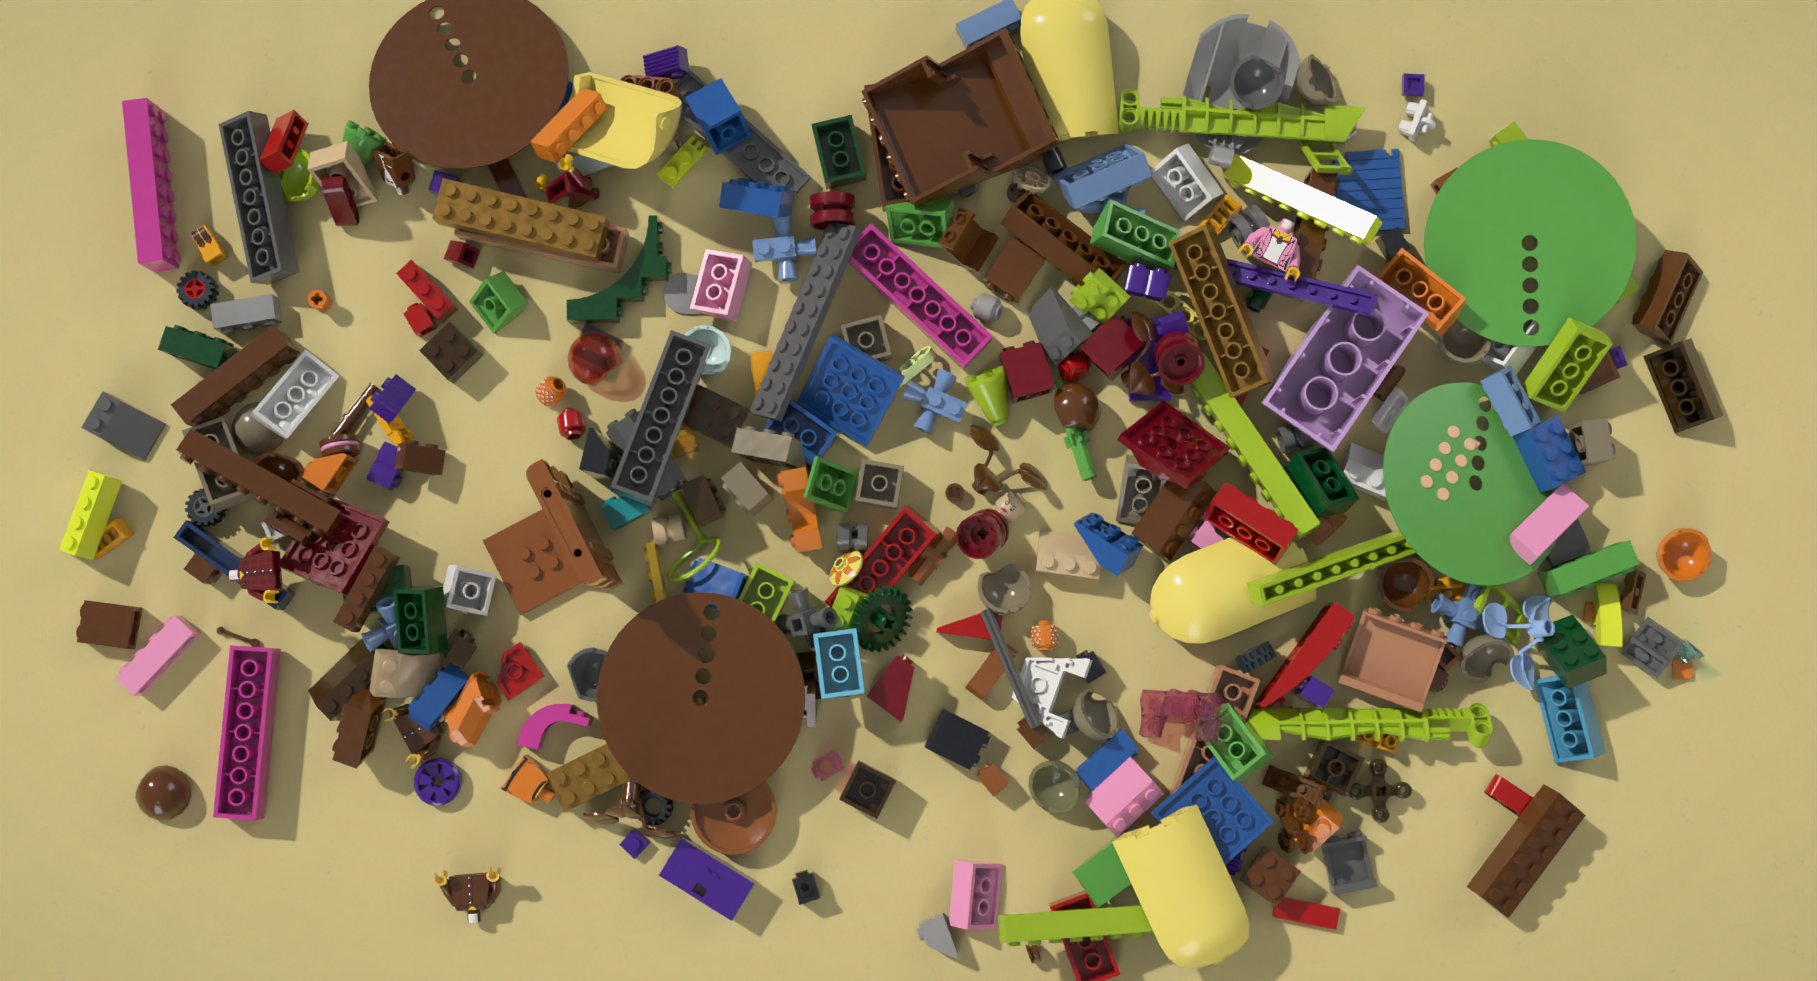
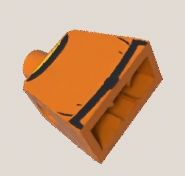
M529 754L523 756L501 788V790L531 804L536 803L539 797L550 803L556 795L552 789L547 787L550 783L547 772Z

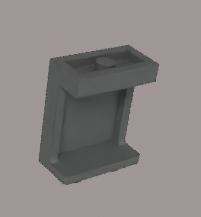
M1359 831L1349 832L1347 837L1339 838V835L1330 836L1321 845L1330 891L1334 895L1378 887L1376 878L1373 877L1365 842L1367 836L1360 834Z

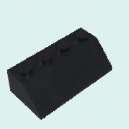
M589 427L579 469L594 479L613 482L621 460L608 439L594 428Z

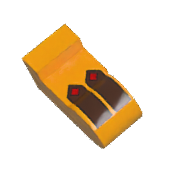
M206 224L191 232V236L198 245L197 247L207 264L214 267L229 258L212 230Z

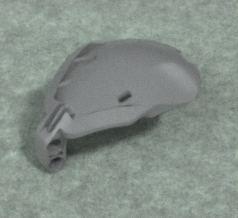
M1237 14L1220 19L1200 34L1183 96L1205 102L1206 97L1204 93L1208 85L1211 86L1208 96L1209 104L1228 109L1229 99H1233V109L1244 108L1235 100L1231 92L1230 77L1234 67L1240 60L1250 55H1255L1269 61L1282 70L1284 86L1280 97L1274 103L1281 102L1287 105L1301 61L1298 50L1286 31L1272 20H1269L1267 27L1248 23L1249 14ZM1195 133L1197 139L1202 144L1211 148L1208 163L1230 169L1234 154H1243L1250 151L1265 138Z

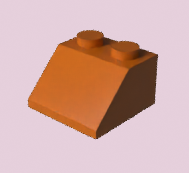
M345 453L317 458L306 465L304 468L305 473L302 477L319 489L336 495L359 460Z
M1324 799L1319 808L1311 804L1308 805L1311 809V815L1306 822L1298 820L1299 831L1308 830L1309 835L1313 836V851L1309 852L1310 854L1332 836L1341 825L1343 815ZM1295 801L1291 805L1290 812L1291 815L1296 817V814L1294 812V804L1296 803ZM1298 833L1296 835H1293V838L1296 842L1298 838Z

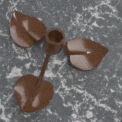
M1133 311L1131 312L1133 331L1139 340L1146 343V346L1135 361L1130 364L1131 368L1121 374V380L1126 387L1130 388V393L1150 395L1155 392L1153 377L1162 376L1160 372L1149 374L1148 370L1139 361L1151 347V342L1155 343L1158 341V334L1155 325L1147 316ZM1163 377L1161 378L1163 387L1170 393L1175 395H1183L1185 393L1184 385H1173L1165 381Z
M976 425L970 426L974 442L982 449L989 451L985 464L977 463L974 467L975 481L972 483V487L977 493L985 495L987 491L1000 492L1003 489L1002 482L1015 474H1021L1022 480L1032 487L1042 490L1048 489L1040 471L1029 463H1021L1019 465L1020 469H1016L999 479L988 468L994 451L1000 450L999 441L989 430Z
M625 782L623 795L620 796L618 805L607 809L606 813H583L584 818L604 824L617 823L619 818L625 817L641 819L644 830L642 834L654 839H669L681 834V831L674 832L664 828H650L646 825L642 806L643 798L640 797L641 784ZM637 803L639 807V812L632 808L636 807Z

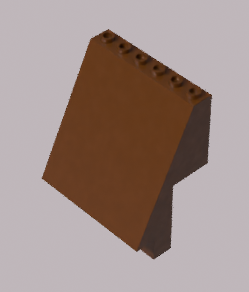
M1006 28L941 63L926 55L861 91L864 96L862 102L872 114L870 120L873 126L878 128L880 132L879 140L883 147H886L888 150L887 158L897 171L895 173L896 179L900 184H903L905 189L903 192L904 197L908 203L915 206L923 205L1044 158L1042 153L1061 144L1014 38Z

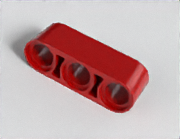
M1497 774L1494 775L1484 791L1486 795L1518 816L1521 815L1533 799L1532 796Z

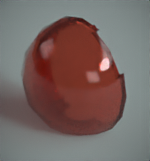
M596 332L586 333L577 338L570 346L567 357L568 366L573 376L580 382L596 386L607 373L617 368L622 362L621 351L616 342L607 335Z

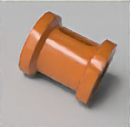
M313 290L308 295L309 305L316 308V310L326 312L331 308L332 299L323 291Z

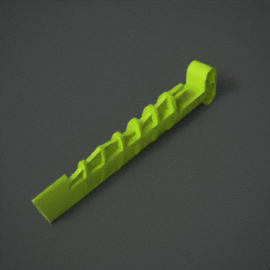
M1130 88L1124 90L1121 95L1118 125L1119 129L1127 134L1135 130L1147 128V131H1150V129H1155V131L1162 129L1165 132L1167 129L1171 132L1178 130L1179 133L1345 142L1365 111V107L1325 105L1324 114L1305 110L1304 103H1301L1300 108L1277 102L1263 109L1252 110L1246 107L1233 109V99H1229L1227 109L1209 104L1208 97L1205 98V102L1182 96L1181 98L1161 97L1160 108L1139 107L1140 95L1138 91ZM1126 100H1132L1134 103H1127ZM1124 119H1131L1133 122L1128 123Z
M1473 703L1469 708H1461L1460 710L1457 708L1452 710L1449 708L1444 710L1441 708L1436 710L1433 708L1428 710L1423 708L1422 712L1410 708H1254L1247 720L1248 725L1262 740H1281V732L1300 735L1302 740H1306V737L1331 741L1350 737L1351 741H1355L1356 735L1373 733L1374 740L1379 742L1380 733L1397 736L1400 742H1404L1406 737L1428 743L1429 740H1450V732H1467L1469 742L1474 747L1484 748L1488 745L1493 732L1489 711L1481 703Z

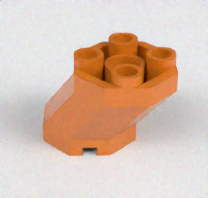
M478 670L471 673L457 702L449 706L448 710L443 713V718L448 723L450 729L449 737L454 744L459 743L460 746L468 748L476 745L491 715L500 709V707H497L501 704L497 686L494 682H488L486 678L490 676L487 672Z

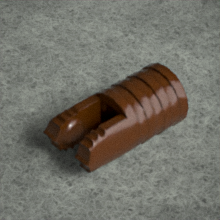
M1393 365L1373 395L1379 400L1385 401L1398 385L1402 376H1404L1406 372L1405 367Z

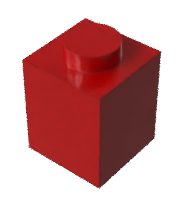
M422 303L410 305L407 311L403 313L415 335L420 338L438 328L429 310Z

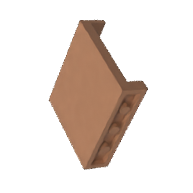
M1374 607L1364 608L1338 683L1422 712L1448 637L1444 636L1445 633L1440 630L1432 629L1430 631L1424 629V625L1414 621H1411V623L1404 622L1400 616L1381 614L1382 611Z

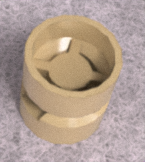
M681 513L669 515L668 519L658 517L651 520L654 539L657 545L667 544L670 542V539L674 542L687 539Z

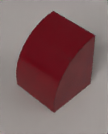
M450 240L444 260L474 269L480 249L465 242Z

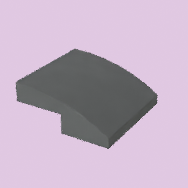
M1578 519L1557 539L1553 549L1546 557L1551 568L1591 554L1588 540Z
M1647 617L1620 653L1658 678L1685 641L1650 617Z

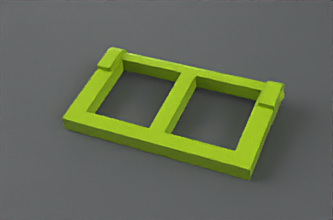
M1298 139L1297 144L1316 172L1339 173V175L1352 174V167L1344 159L1333 141ZM1309 147L1329 148L1332 153L1312 152ZM1317 159L1338 160L1340 166L1320 165Z
M1500 585L1482 587L1479 597L1476 598L1473 606L1476 611L1483 615L1484 605L1492 588L1502 598L1500 605L1505 610L1507 605H1509L1518 614L1515 624H1524L1526 617L1523 613V608ZM1513 628L1511 633L1506 629L1505 638L1510 644L1515 645L1518 642L1522 628Z

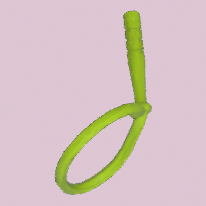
M679 490L673 492L672 496L685 519L696 533L698 543L679 558L668 570L667 580L672 583L690 578L704 569L715 558L722 544L721 539L718 537L707 538L703 536ZM717 543L713 552L699 566L686 574L672 577L675 570L698 551L703 544Z

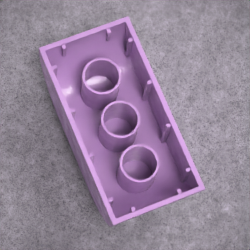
M1359 265L1354 268L1341 286L1377 294L1378 299L1372 316L1325 306L1261 401L1262 405L1331 452L1335 451L1429 314Z

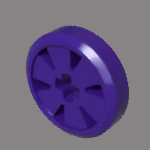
M443 758L426 761L418 768L414 777V789L417 796L423 802L433 806H440L453 801L460 793L462 787V775L459 768L450 760ZM435 777L442 778L441 787L439 785L434 786Z

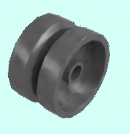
M1255 204L1243 209L1242 215L1236 213L1226 219L1228 231L1238 249L1244 244L1251 233L1261 227L1267 228L1271 226L1263 211ZM1241 251V253L1246 257V252Z

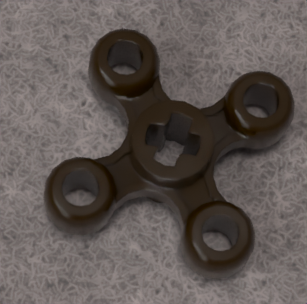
M1376 758L1369 763V770L1373 776L1371 783L1366 786L1353 783L1348 796L1354 800H1359L1365 796L1370 797L1374 802V807L1371 811L1372 819L1377 823H1385L1390 815L1386 808V800L1390 796L1406 799L1412 794V788L1408 783L1402 781L1389 785L1384 778L1387 764L1384 760ZM1379 763L1381 767L1380 770L1377 771L1376 765ZM1357 787L1358 793L1354 795L1353 790ZM1376 787H1382L1381 791L1383 793L1381 795L1376 794L1378 792ZM1401 787L1405 788V792L1403 794H1401L1400 792ZM1379 811L1383 813L1381 818L1378 817Z

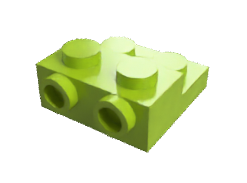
M1099 268L1094 274L1090 271L1082 280L1085 283L1083 286L1078 284L1071 292L1073 297L1069 301L1082 313L1086 314L1089 311L1104 324L1130 296Z

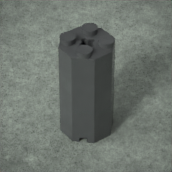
M635 408L625 414V418L619 422L615 420L607 425L608 431L606 434L621 458L640 412L636 411ZM672 456L655 499L660 498L661 501L671 496L673 492L680 490L682 482H688Z

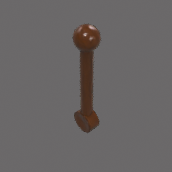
M224 627L217 628L219 635L225 634L250 643L252 647H257L260 643L258 639H249L227 631Z

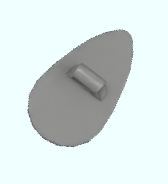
M681 273L671 277L666 283L664 299L667 306L674 312L691 315L703 314L690 309L698 275Z

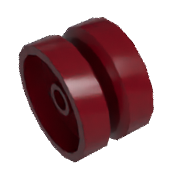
M840 191L812 194L810 196V209L815 212L810 215L811 228L825 231L831 222L856 226L855 213L851 211L855 208V195Z
M1174 331L1163 336L1156 344L1154 356L1160 375L1165 381L1173 385H1186L1198 379L1202 374L1205 359L1199 342L1193 335L1184 331Z

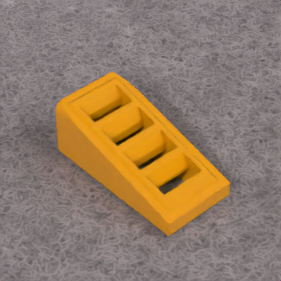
M1226 194L1198 225V228L1209 222L1217 229L1216 234L1218 235L1227 226L1226 218L1218 210L1221 209L1230 217L1239 213L1242 206L1229 194ZM1226 203L1233 210V212L1230 211L1224 204ZM1213 215L1222 222L1221 225L1212 218Z
M123 518L114 519L106 525L99 543L102 550L100 551L97 548L94 556L95 560H98L134 535Z

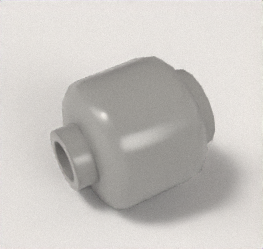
M982 293L978 298L973 299L971 310H973V315L976 319L993 323L995 320L1000 319L1003 305L999 298Z

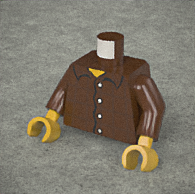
M410 704L393 709L386 708L381 713L388 712L390 718L383 721L389 722L396 717L394 722L411 752L405 762L410 759L414 760L415 764L410 769H415L419 761L422 762L435 754L442 741L441 736L444 734L441 724L446 721L442 717L433 729L428 732L408 718L410 710L408 707Z
M489 867L488 872L453 875L449 877V880L447 879L448 872L443 870V877H439L437 873L434 874V883L440 886L444 896L451 906L455 907L456 911H467L468 923L481 922L480 909L491 907V904L495 903L501 892V868H498L496 873L492 872V867Z

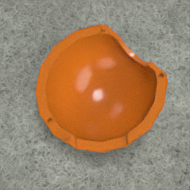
M1678 528L1671 531L1660 542L1656 552L1660 569L1669 578L1678 582H1689L1699 578L1711 563L1709 539L1702 532L1693 528Z

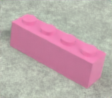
M172 616L164 623L165 627L160 632L153 634L149 639V644L145 648L139 649L134 654L135 658L119 670L120 674L115 679L133 696H142L201 634L183 616Z

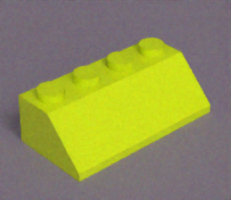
M90 469L88 470L59 547L60 551L77 557L94 559L122 480Z

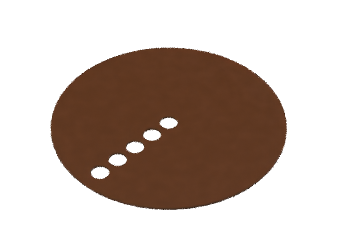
M426 0L408 11L393 25L376 51L369 77V97L372 111L387 138L397 148L409 151L410 156L420 162L448 169H472L488 166L510 158L531 144L530 141L556 116L567 89L569 74L568 56L565 44L554 23L539 7L528 0ZM442 7L444 15L440 19L431 18L430 11L432 8ZM444 22L452 25V31L447 35L438 33V26ZM456 38L460 41V46L457 50L449 51L446 49L445 45L449 39ZM460 54L466 55L468 57L467 64L463 67H456L453 63L454 58ZM465 71H474L476 79L472 83L467 84L461 80V76Z
M697 592L672 596L647 607L624 626L612 642L604 658L597 684V712L604 739L617 762L627 774L646 789L662 797L684 803L707 804L727 801L739 797L765 782L777 771L791 752L802 726L805 709V687L802 670L796 653L784 633L769 617L752 605L742 600L716 593ZM714 604L719 608V616L715 620H708L704 616V609L707 605ZM705 626H713L716 629L717 635L713 641L708 642L702 638L701 631ZM703 647H709L714 652V657L709 663L700 661L698 653ZM701 668H705L711 673V679L707 684H700L696 680V672ZM697 690H704L708 694V701L703 706L696 705L693 701V694Z

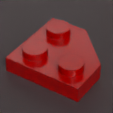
M522 642L517 643L502 654L497 685L508 701L545 677Z

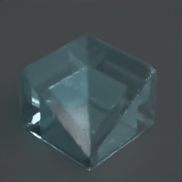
M1684 639V644L1677 652L1683 664L1704 657V654L1687 639Z

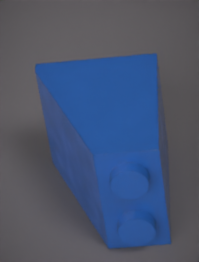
M722 78L685 97L716 156L752 137L739 106Z
M699 557L698 561H694L691 570L699 566L706 559ZM710 562L704 569L693 575L690 581H686L683 592L685 594L697 592L716 593L739 599L749 576ZM714 604L707 605L709 607L719 610V608Z

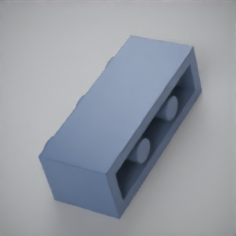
M1004 0L956 23V32L963 46L967 49L1004 28L1011 33L1015 32L1021 26L1022 16L1013 0Z
M1511 365L1481 380L1485 393L1488 394L1493 403L1494 410L1498 412L1503 426L1510 436L1528 430L1541 421Z

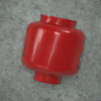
M1077 352L1066 357L1058 365V371L1062 379H1066L1068 382H1075L1088 376L1091 364L1087 357Z
M566 408L558 415L557 424L559 434L567 440H577L582 437V434L586 431L582 412L574 408Z

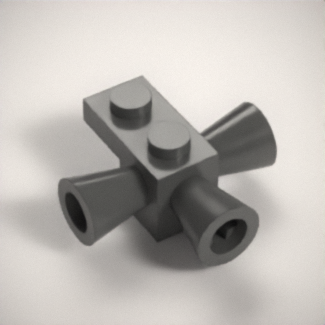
M808 587L788 593L797 612L791 615L781 614L777 619V626L784 635L792 633L793 637L805 635L809 651H815L813 634L826 632L825 628L835 627L837 624V613L832 607L819 610V607L810 608Z

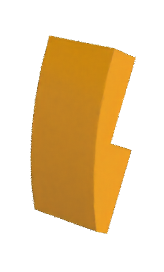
M772 351L751 352V372L753 373L755 396L766 374L769 362L773 357Z
M1373 733L1355 736V742L1394 754L1397 752L1399 739L1395 735L1380 733L1379 742L1374 740Z

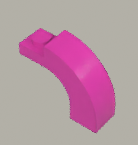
M562 703L543 707L525 722L517 745L537 750L542 749L546 732L553 724L559 721H567L589 727L592 725L593 718L588 717V713L576 710L573 713L574 704Z

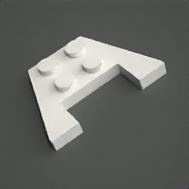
M1026 657L1020 677L1038 719L1052 730L1055 735L1064 739L1071 721L1051 713L1065 672L1086 678L1093 660L1087 658ZM1013 692L1012 698L1018 702L1017 697Z

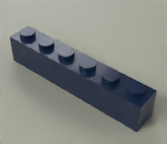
M185 520L173 537L228 577L230 569H238L239 559L244 558L233 548L192 521ZM282 584L283 592L276 593L275 600L278 603H267L275 610L284 611L296 594L284 584Z

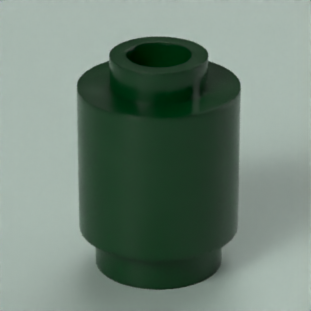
M1252 288L1246 298L1245 306L1256 313H1260L1266 307L1273 293Z

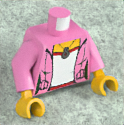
M1285 218L1282 219L1278 229L1273 226L1261 227L1251 233L1244 244L1237 250L1238 254L1241 251L1246 252L1244 259L1251 255L1282 272L1287 271L1284 277L1285 280L1288 279L1289 275H1292L1295 278L1294 282H1296L1300 275V246L1296 243L1297 238L1289 235L1294 223Z

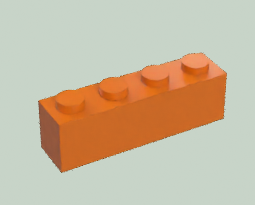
M582 88L530 141L537 156L557 163L607 110L601 94Z

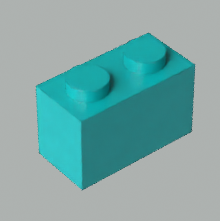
M616 496L604 501L605 505L601 506L611 529L614 531L652 513L649 505L624 496L616 498Z

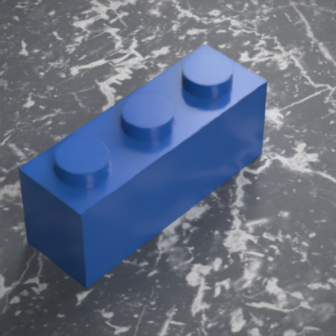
M451 663L446 668L442 667L437 672L435 681L432 684L429 682L422 690V696L419 699L415 698L408 707L410 709L408 718L428 732L443 717V713L448 710V707L453 705L459 698L470 677Z
M1119 729V732L1114 737L1103 743L1074 771L1089 790L1094 791L1129 757L1134 759L1138 755L1136 751L1139 747L1122 729Z

